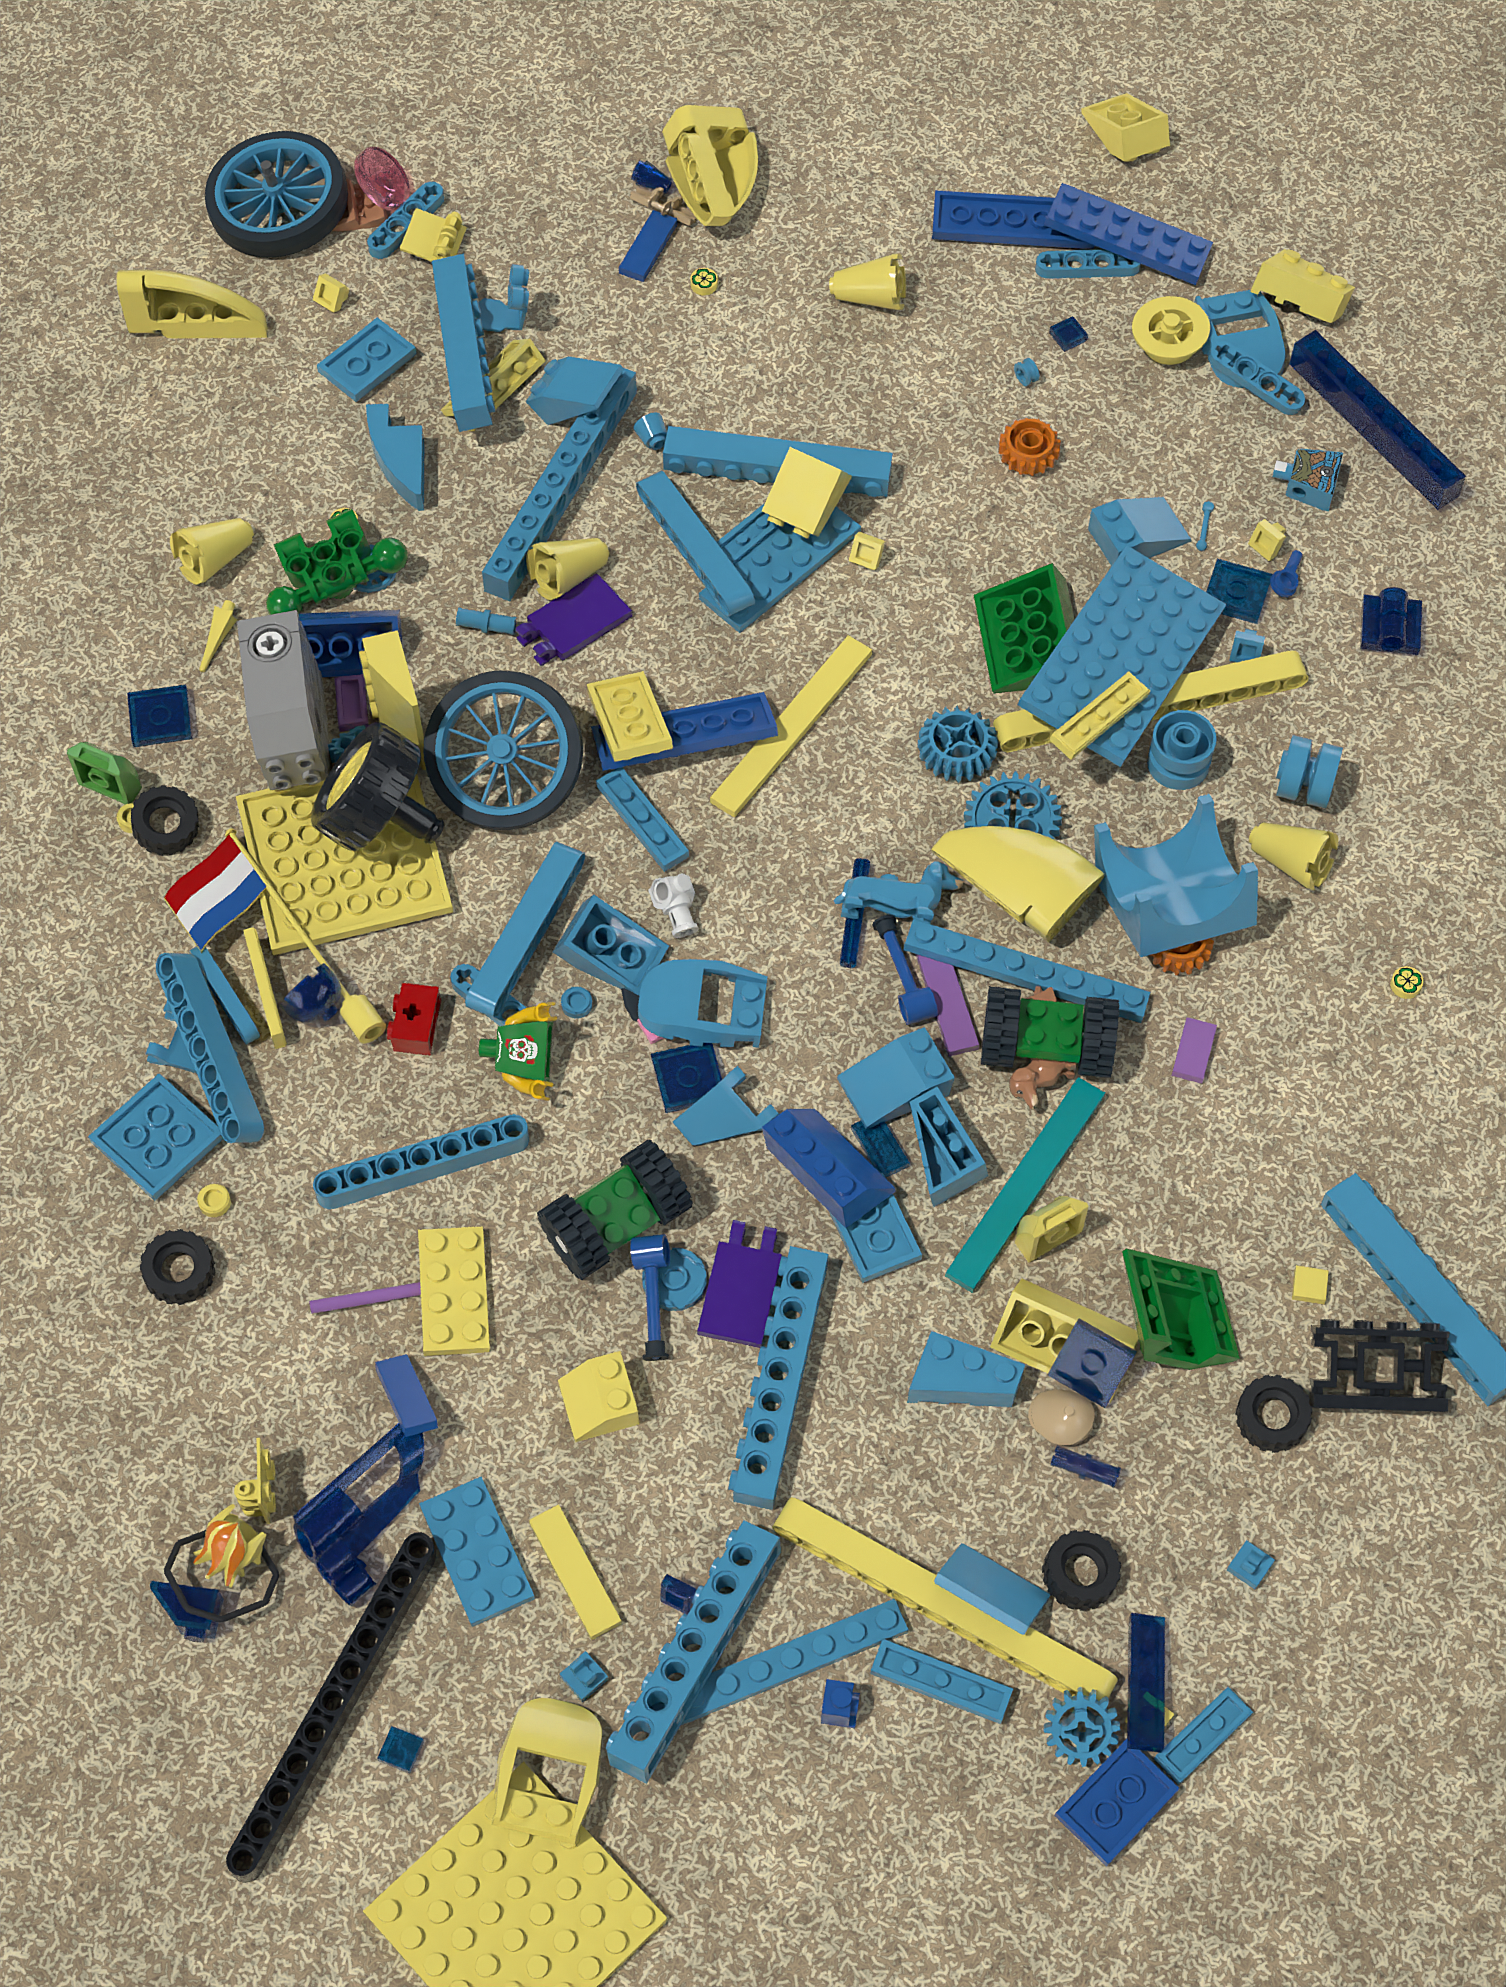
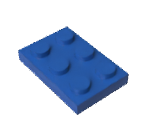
M1127 1738L1060 1807L1054 1816L1107 1867L1180 1788Z

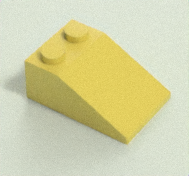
M1128 93L1081 108L1082 115L1110 154L1124 162L1134 161L1138 156L1159 152L1161 148L1170 146L1168 115Z

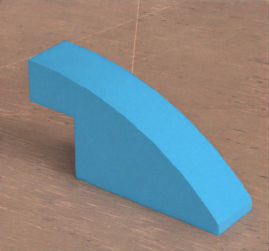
M366 404L370 440L373 453L381 471L403 499L418 511H424L425 441L422 425L391 426L389 404Z

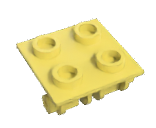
M415 208L400 250L431 262L455 256L458 253L467 227L462 225L461 215L458 212H452L444 219Z
M256 1438L257 1479L240 1481L234 1488V1494L246 1516H263L266 1523L270 1524V1513L276 1512L275 1493L271 1492L269 1481L275 1480L274 1460H271L270 1450L264 1449L261 1439Z

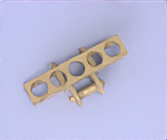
M638 186L636 192L631 191V200L645 205L648 209L658 211L663 216L675 217L677 221L688 226L697 220L691 210L681 206L683 202L681 196L669 199L667 202L661 201L660 198L664 191L661 187L650 192Z

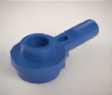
M1293 551L1285 568L1276 571L1270 577V585L1273 591L1281 597L1288 598L1296 592L1298 586L1296 570L1303 557L1300 551Z

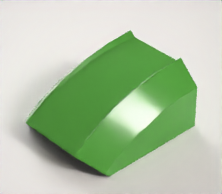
M80 742L67 750L69 761L79 785L125 805L132 803L142 789L135 767L125 757L115 755L88 742Z

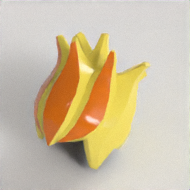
M234 1504L222 1510L208 1523L204 1547L193 1552L197 1556L193 1562L195 1565L212 1560V1565L205 1578L209 1579L224 1570L225 1586H229V1588H232L237 1574L240 1577L245 1576L244 1567L251 1562L256 1565L261 1564L260 1556L267 1536L264 1532L258 1534L241 1518L231 1514L230 1512L235 1508Z

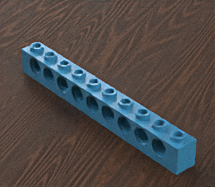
M624 368L599 408L578 415L482 571L484 592L509 602L511 601L528 573L526 563L528 550L533 549L532 545L536 543L547 542L637 394L636 372Z

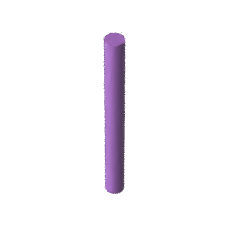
M420 1282L311 1300L309 1301L311 1314L419 1296L421 1295Z

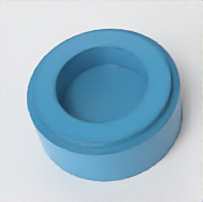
M571 987L563 993L561 1007L565 1015L570 1018L579 1019L590 1013L592 997L585 988Z

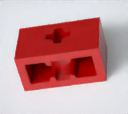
M411 983L401 984L400 994L395 993L393 998V1012H396L394 1021H389L387 1027V1040H391L394 1052L431 1056L442 1001L439 987Z

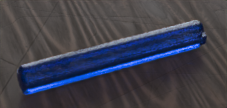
M856 858L854 860L853 879L860 876L869 877L870 861L868 859ZM855 908L859 911L858 919L846 918L840 954V966L843 968L852 969L856 966L864 908Z

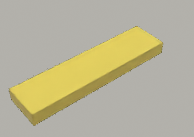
M1127 672L1056 730L1049 740L1072 760L1146 699L1150 690L1134 675Z
M254 927L244 929L275 1049L282 1048L287 1045L258 934Z
M559 1504L530 1519L529 1524L591 1640L621 1625L622 1621Z

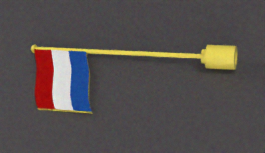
M228 829L225 833L226 838L206 859L179 878L167 891L164 900L202 953L206 945L216 934L244 914L267 889L345 998L340 1014L358 1040L363 1044L369 1043L380 1037L385 1031L386 1023L365 995H349L239 841L235 829Z

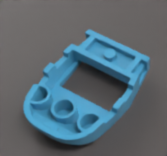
M1251 290L1204 299L1196 296L1194 303L1205 311L1210 322L1209 338L1201 348L1204 355L1207 354L1208 356L1212 345L1216 341L1226 340L1281 376L1285 367L1284 342L1276 312L1261 291L1258 295L1250 292ZM1261 316L1268 324L1267 327L1217 336L1213 326ZM1222 350L1218 353L1217 357L1222 359L1226 352ZM1235 357L1233 358L1229 366L1233 367L1235 361L1237 360ZM1241 364L1238 366V371L1241 375L1249 376L1252 374V370L1248 365ZM1211 365L1214 373L1222 382L1233 387L1244 388ZM1262 380L1261 385L1271 383L1272 381Z
M700 959L666 961L653 968L644 978L639 995L638 1017L642 1025L649 1032L673 1040L675 1037L690 1040L689 1045L702 1047L703 1043H721L720 1047H734L735 1041H753V1047L759 1048L768 977L725 961ZM716 974L728 977V981L735 982L730 1025L697 1020L703 975L711 976Z

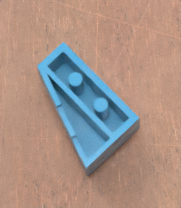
M938 1086L910 1101L932 1205L935 1207L988 1177V1171L985 1161Z
M931 1331L910 1385L907 1403L922 1401L948 1405L949 1403H969L972 1406L1012 1407L1023 1377L1025 1364Z

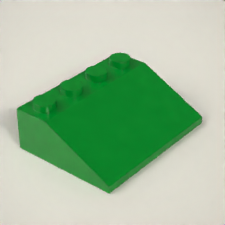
M1053 563L974 594L986 663L994 694L1026 690L1074 621L1066 579Z

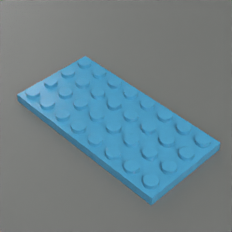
M1126 545L1026 689L1017 705L1059 729L1122 676L1130 672L1150 690L1148 697L1087 746L1089 749L1121 767L1223 612L1226 604Z

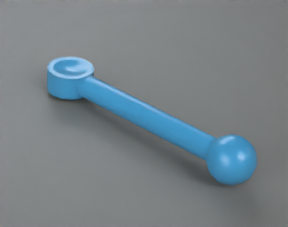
M1210 501L1204 502L1202 507L1204 518L1200 540L1196 543V548L1199 551H1204L1207 548L1205 540L1209 516L1214 510V504Z

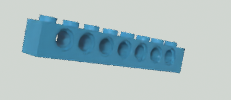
M790 1246L788 1257H781L778 1275L783 1276L781 1287H774L771 1305L776 1306L774 1317L768 1316L764 1335L769 1336L767 1347L761 1346L757 1365L762 1366L760 1377L754 1376L750 1396L755 1397L753 1408H746L743 1427L748 1428L746 1439H739L736 1458L741 1459L738 1471L732 1470L728 1490L733 1491V1502L769 1510L774 1508L828 1267L827 1253ZM795 1281H802L807 1286L804 1289H795L791 1284ZM788 1311H796L801 1316L797 1319H788L784 1314ZM781 1341H790L794 1346L791 1349L783 1350L777 1344ZM775 1371H782L787 1377L783 1380H774L770 1374ZM773 1401L778 1403L780 1408L776 1411H767L763 1405ZM766 1432L771 1434L773 1439L763 1443L758 1441L756 1436L759 1433ZM758 1463L762 1464L766 1470L761 1474H754L748 1468Z
M743 1520L738 1530L733 1529L726 1541V1551L721 1558L717 1557L712 1563L709 1571L710 1578L705 1586L700 1585L696 1590L692 1600L694 1605L688 1615L684 1613L680 1617L675 1629L677 1634L671 1644L667 1642L663 1646L658 1657V1666L654 1672L650 1671L646 1675L641 1685L642 1693L636 1702L632 1701L628 1705L623 1717L625 1722L619 1732L614 1731L606 1744L610 1766L646 1784L781 1553L780 1537ZM748 1559L751 1561L748 1565L739 1566L735 1564L738 1560ZM724 1587L735 1589L730 1594L719 1593ZM709 1615H714L718 1617V1619L712 1623H705L702 1621L704 1617ZM691 1644H698L701 1646V1648L695 1652H689L685 1650V1648ZM673 1673H681L684 1675V1677L679 1681H671L668 1679V1677ZM657 1702H663L667 1704V1706L660 1711H654L650 1709L651 1706ZM639 1732L650 1734L643 1741L633 1739L634 1735Z

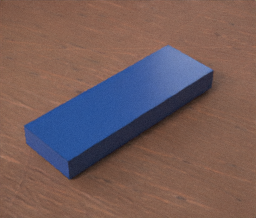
M653 210L621 262L619 274L644 282L677 227V218L669 215L663 216L660 212Z
M405 1354L375 1362L377 1375L405 1437L437 1429V1418L408 1355Z

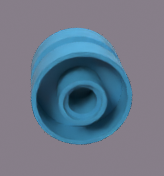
M1188 710L1173 711L1160 718L1154 727L1147 758L1148 769L1152 777L1161 785L1175 790L1191 789L1202 783L1208 775L1216 746V732L1213 725L1204 716Z
M1292 735L1289 749L1283 751L1276 779H1279L1280 782L1276 796L1295 801L1302 786L1308 787L1307 804L1326 809L1343 747L1323 743L1315 758L1311 757L1312 739Z

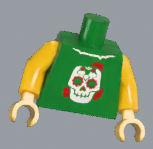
M543 1002L537 1006L522 1009L508 1017L504 1026H498L497 1039L481 1038L479 1041V1057L495 1058V1071L502 1072L505 1082L521 1093L532 1095L535 1099L545 1101L550 1100L549 1097L544 1095L545 1088L547 1086L553 1087V1083L549 1082L553 1022L550 1021H556L557 1016L551 1017L549 1009L551 1006H556L555 1002Z

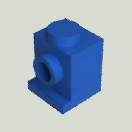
M826 1679L821 1724L855 1729L860 1693L853 1692L854 1683Z

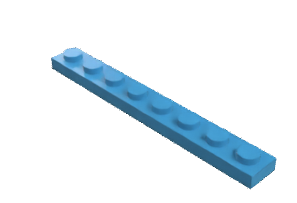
M915 919L912 921L903 949L904 951L1034 991L1036 986H1041L1042 991L1052 987L1055 997L1077 1004L1085 1005L1087 997L1119 1000V1017L1141 1023L1151 993Z
M892 1599L712 1672L681 1725L880 1645L882 1639L890 1641L907 1634L908 1627L896 1600ZM657 1702L653 1704L650 1709L654 1711L663 1710L667 1706V1704L663 1702Z

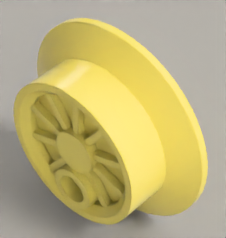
M1166 296L1147 302L1136 312L1132 322V333L1136 343L1152 360L1161 364L1174 365L1188 360L1205 345L1210 334V322L1205 311L1196 303L1182 297Z

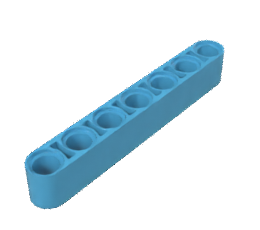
M661 470L636 482L638 494L648 510L723 612L729 617L755 604V599L749 585L667 475Z
M559 842L553 844L472 983L466 996V1007L492 1018L498 1016L581 871L585 860V852Z
M186 953L160 954L156 961L157 976L223 1139L228 1143L260 1141L264 1133L263 1120L197 959L194 955Z
M507 1115L323 1171L313 1181V1189L317 1201L325 1209H336L519 1153L525 1150L529 1144L527 1122L520 1115ZM512 1131L521 1132L517 1137L508 1136V1133ZM482 1140H488L491 1142L489 1145L483 1147L476 1145L478 1142ZM452 1149L460 1151L455 1156L446 1155ZM420 1159L430 1160L425 1165L415 1164ZM390 1168L398 1169L393 1175L385 1174V1171ZM360 1177L367 1178L366 1182L362 1184L353 1183ZM327 1187H336V1190L330 1194L322 1193Z

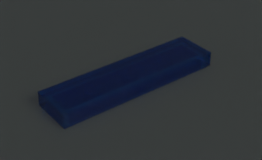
M1131 1613L1128 1629L1127 1749L1162 1753L1164 1750L1165 1617Z

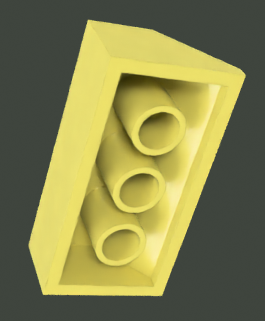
M1021 1278L1011 1293L990 1347L1111 1403L1130 1363L1139 1338L1137 1330Z

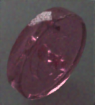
M370 146L356 156L354 162L355 175L366 196L377 206L386 210H396L403 205L410 196V184L403 167L397 159L386 150L376 146Z

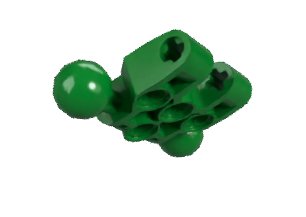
M353 509L326 520L332 533L329 540L319 541L313 547L308 548L301 533H297L274 544L285 573L293 587L298 589L295 590L288 586L274 588L266 598L267 612L269 615L297 610L298 614H300L302 605L312 600L315 601L316 605L323 603L322 600L327 598H346L351 594L353 588L357 587V584L369 582L367 575L377 570L386 574L401 571L408 561L407 548L399 539L388 537L378 541L371 550Z

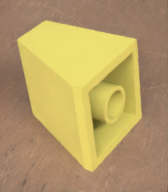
M790 447L762 512L769 514L768 521L783 527L785 522L795 526L793 532L805 538H809L810 534L819 537L852 476Z

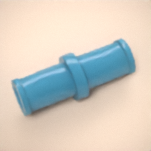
M458 608L456 626L481 629L483 633L494 631L514 635L517 617L493 614L491 610L487 609L481 612Z

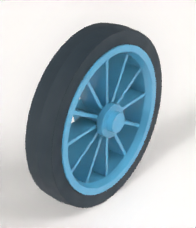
M293 131L264 133L237 144L215 164L209 174L205 187L207 213L220 238L227 245L241 253L263 258L292 255L320 242L339 223L348 201L346 175L333 150L327 144L311 135ZM295 161L283 176L284 162ZM276 162L275 173L271 165V163ZM308 164L315 167L301 174ZM258 168L264 180L259 181L247 174ZM325 178V185L309 186ZM238 183H240V184H242V185H244V186H247V187H249V188H251V189H234V188H235V186H236ZM320 198L316 205L311 204L305 200H302ZM243 202L231 209L228 208L229 203ZM292 206L307 214L295 220L289 209ZM270 212L268 228H259V224ZM285 212L291 223L276 227L278 214ZM249 214H252L244 224L237 221Z
M489 671L462 681L452 688L438 703L429 719L425 732L424 762L429 780L436 794L453 813L465 821L483 828L513 830L538 823L554 813L566 801L574 789L581 771L583 740L579 723L572 708L552 686L541 679L521 672ZM511 694L521 696L508 732L503 734L498 695ZM489 696H493L498 734L495 736L470 707L479 700ZM526 699L533 701L544 709L545 713L515 738H512ZM466 709L470 711L491 737L488 742L453 729L458 718ZM548 717L551 718L559 739L517 745L521 739ZM454 733L487 746V751L448 757L450 735ZM555 744L560 746L557 768L518 754L519 750ZM482 756L489 757L487 761L460 783L456 782L449 762ZM516 758L555 772L550 782L541 792L538 791L514 761ZM495 762L482 800L478 802L467 795L462 788ZM510 763L513 764L537 794L532 799L519 805L514 804L508 766ZM503 765L510 806L495 807L486 805L500 766Z

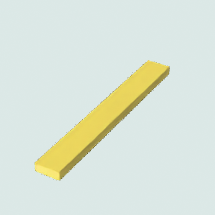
M848 635L775 720L778 736L758 740L710 797V803L735 818L871 657L872 649Z

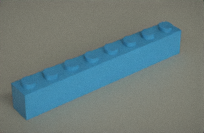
M464 253L433 260V274L452 409L459 432L493 425L491 413L496 412L492 395L488 396V393H492L493 390L490 377L485 376L490 371L486 356L482 357V355L487 354L483 337H479L484 335L481 320L477 319V317H481L478 301H474V299L478 298L475 282H471L476 280L472 263H466Z
M668 426L663 450V470H670L674 473H695L701 476H720L731 480L745 479L753 480L757 483H774L787 452L792 447L851 475V480L843 493L852 492L867 494L871 497H887L893 453Z
M1354 1173L1327 1191L1321 1202L1322 1208L1419 1325L1420 1322L1440 1323V1329L1449 1331V1338H1447L1448 1351L1442 1352L1487 1407L1506 1394V1351L1501 1346L1498 1336L1492 1330H1487L1479 1320L1477 1311L1471 1305H1466L1458 1295L1455 1285L1440 1274L1434 1260L1419 1249L1413 1235L1407 1229H1403L1395 1220L1392 1210L1387 1205H1382L1377 1199L1372 1186L1366 1180H1361Z

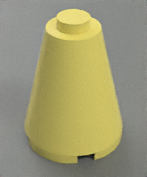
M900 253L891 254L835 271L834 277L829 279L830 293L834 294L837 300L903 310L905 304L899 303L900 297L906 298L905 267L898 264V260L903 259Z
M236 518L178 529L170 536V547L174 559L179 557L183 566L179 567L182 574L191 583L198 585L206 582L250 546L254 532L247 521Z
M599 538L539 542L532 545L533 549L528 550L526 563L531 581L536 579L540 586L536 588L539 594L547 600H554L606 565L609 549Z
M1263 822L1259 827L1255 826L1252 829L1249 843H1251L1252 850L1306 888L1315 890L1314 886L1320 887L1332 868L1335 859L1330 858L1332 848L1335 850L1338 848V835L1331 831Z

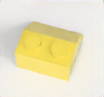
M621 1351L588 1359L558 1380L575 1442L639 1425L638 1409Z

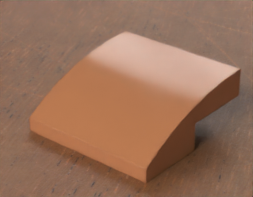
M376 176L354 185L349 178L346 179L348 187L347 206L341 220L332 231L343 232L379 227L388 218L383 186L379 177Z

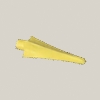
M225 600L222 608L214 606L209 637L199 668L201 672L206 671L218 647L237 621L233 616L235 603Z

